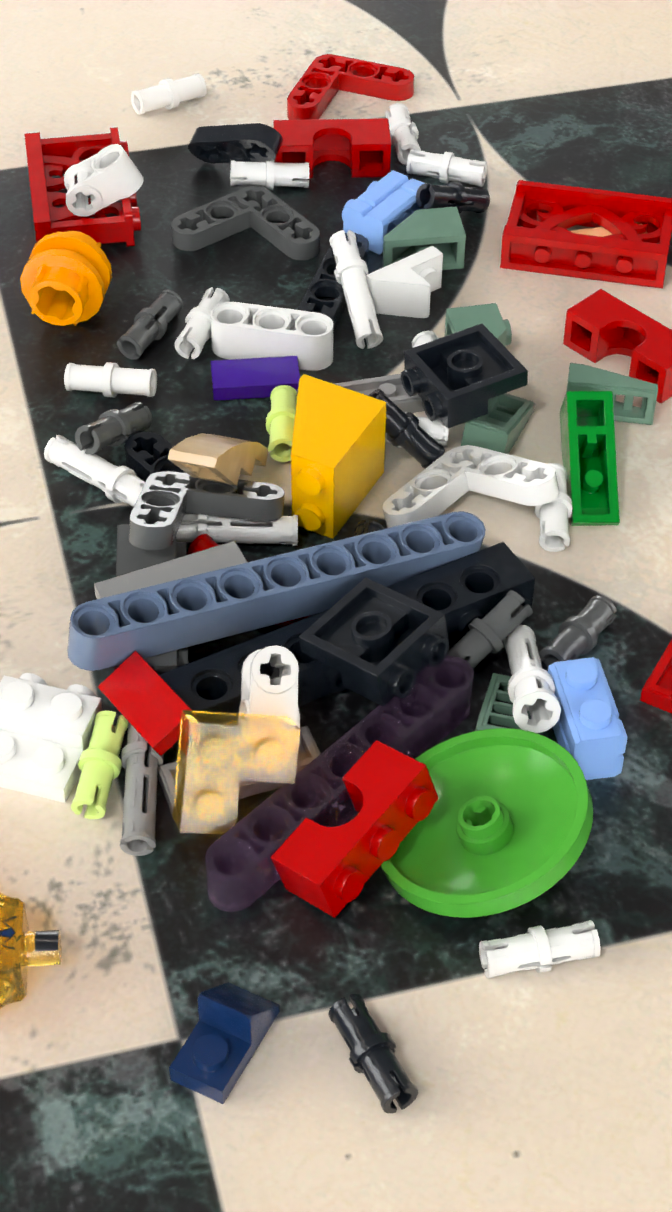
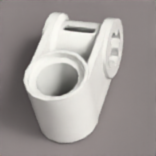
M109 145L97 154L78 164L72 165L66 170L64 174V185L67 189L66 206L70 212L77 216L87 217L94 215L97 211L114 202L128 198L136 193L143 184L144 178L121 145ZM76 175H77V180H78V183H77V184H75V176H76ZM89 195H90V198H91V204H89V202H88V196H89Z
M277 645L268 646L249 654L243 662L241 670V704L238 714L239 744L245 748L294 749L298 743L300 730L298 661L287 648ZM269 661L272 667L279 668L280 671L279 677L271 680L268 675L260 674V665L269 663Z

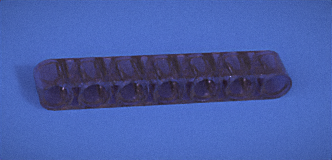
M446 656L439 666H426L416 675L415 685L406 697L398 698L394 696L386 705H379L217 839L208 848L205 856L209 901L222 911L235 912L245 909L281 879L270 857L306 817L322 826L336 827L345 824L358 813L355 810L342 777L376 740L416 759L438 744L468 717L471 709L474 676L471 665L459 657Z

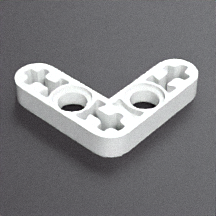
M465 445L452 448L383 503L382 508L387 528L438 516L469 490L526 506L547 504L559 495L556 470L553 466L477 446Z

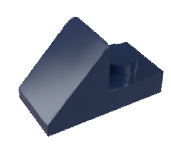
M229 982L202 991L197 997L199 1022L169 1067L171 1081L221 1104H224L280 1012L279 1004Z

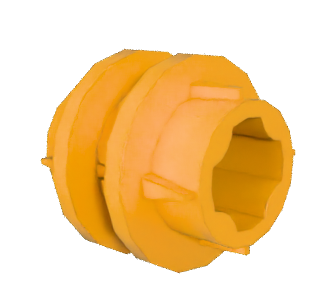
M57 231L56 233L45 235L34 245L20 278L22 293L32 308V314H36L40 319L52 325L65 326L74 324L76 326L79 322L87 321L98 313L112 279L111 263L100 248V242L97 243L92 237L82 232Z

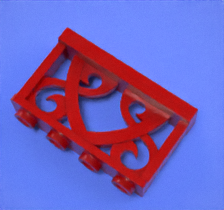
M118 127L110 128V133L47 139H41L40 132L24 134L36 243L45 235L56 233L57 231H78L89 235L97 243L126 242L127 247L135 246L134 231H141L136 193L128 198L120 199L119 202H114L97 211L94 215L83 217L77 216L68 210L66 206V193L55 192L66 188L63 175L69 167L88 159L109 145H121L129 156L127 140L120 141ZM52 176H60L61 178H52ZM57 205H65L64 207H61V208H56V207H55V206H57ZM114 213L117 216L107 217L105 214Z
M519 180L516 185V192L507 225H505L503 231L500 268L663 288L672 236V198ZM576 225L594 228L603 227L613 235L600 237L575 234L567 230V228Z

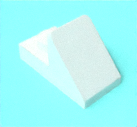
M431 246L367 274L366 280L376 314L428 318L430 315L431 292L441 288L443 253L434 246Z

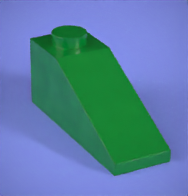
M566 391L560 409V431L563 466L567 470V495L572 500L571 525H619L613 392Z

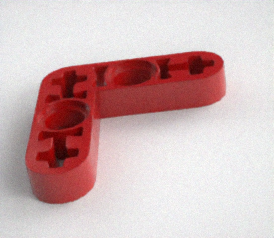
M325 54L318 56L313 60L288 95L287 117L289 120L319 119L339 90L391 101H405L413 96L414 74L404 68L339 55Z

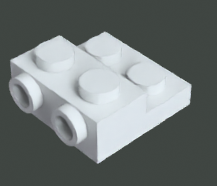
M24 673L19 679L4 675L0 682V787L66 803L81 773L78 762L81 753L88 749L95 724V716L98 712L103 711L101 698L96 697L94 692L86 686L79 684L70 685L65 690L48 686L44 679L32 673Z

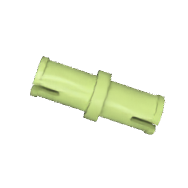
M288 385L277 386L271 391V411L266 417V430L270 435L268 452L271 451L270 457L278 462L291 461L297 391Z
M106 710L96 714L88 749L81 753L78 762L79 769L82 772L71 809L75 814L80 815L83 805H87L84 813V818L100 819L104 817L112 781L119 776L122 761L119 758V754L129 723L123 715H120L116 726H113L116 716L114 711Z

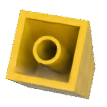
M303 374L299 379L291 449L292 516L298 515L299 527L334 539L384 473L386 402Z

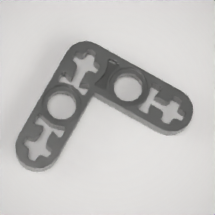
M259 186L242 188L175 217L171 222L172 243L180 250H199L251 227L285 255L296 260H309L319 254L320 230L271 191Z
M173 471L156 472L147 478L130 514L129 542L133 546L145 550H160L170 547L174 542L185 512L252 521H275L283 516L285 492L280 486L265 482L239 479L236 486L194 478L187 473Z

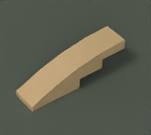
M200 433L185 438L171 448L168 460L191 477L237 486L240 474L252 476L254 465L266 467L269 452L267 447L258 442Z

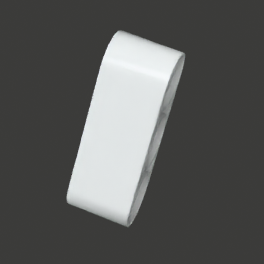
M240 302L219 303L211 310L212 351L220 358L232 360L297 356L299 369L310 371L325 369L333 362V321L325 314Z

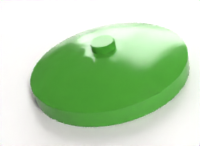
M510 728L485 729L465 733L439 743L415 759L427 766L439 799L435 802L430 814L415 825L399 844L395 854L389 860L384 861L381 867L392 887L404 899L418 908L442 916L459 918L482 917L505 912L528 903L561 880L573 867L587 844L593 822V803L584 774L577 761L564 747L543 735L530 731Z

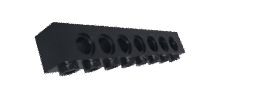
M504 542L387 586V588L445 614L450 646L457 643L470 631L468 625L475 618L482 619L510 590L517 592L525 599L521 604L523 607L529 604L532 608L535 577ZM328 610L160 674L159 676L200 718L173 745L176 753L180 755L197 747L207 746L214 740L238 731V714L241 704V670L247 656L256 650L277 645L287 648L294 654L299 666V708L306 703L333 692L347 689L343 686L340 671L301 651L299 636ZM270 661L260 665V674L268 675L270 680L279 677V668L272 667Z

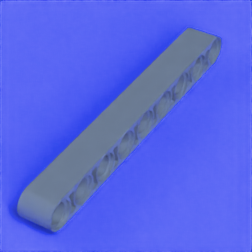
M464 511L452 512L88 601L78 605L72 611L67 646L68 658L80 669L88 671L101 670L122 664L135 651L142 658H147L317 614L332 608L365 577L387 587L480 551L486 529L484 523L477 516Z

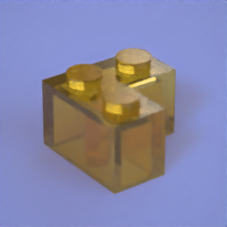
M182 710L172 817L180 832L235 835L240 781L295 784L300 728L290 717Z

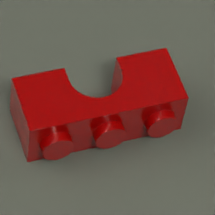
M388 118L273 120V128L283 137V143L274 162H309V178H313L314 167L325 161L345 163L351 169L352 178L384 177L390 173L391 138Z
M602 289L567 309L563 339L565 346L593 363H597L606 356L615 354L632 357L629 377L658 384L656 401L661 404L672 397L671 329Z
M378 740L370 746L342 777L355 810L359 812L358 815L348 823L336 827L322 826L306 817L270 857L286 890L334 918L348 902L357 898L368 879L384 861L389 860L395 854L402 840L419 821L424 820L430 814L435 802L439 799L425 764Z

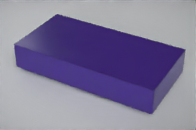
M297 356L211 361L213 399L270 397L271 391L280 385L291 386L297 391L300 379Z

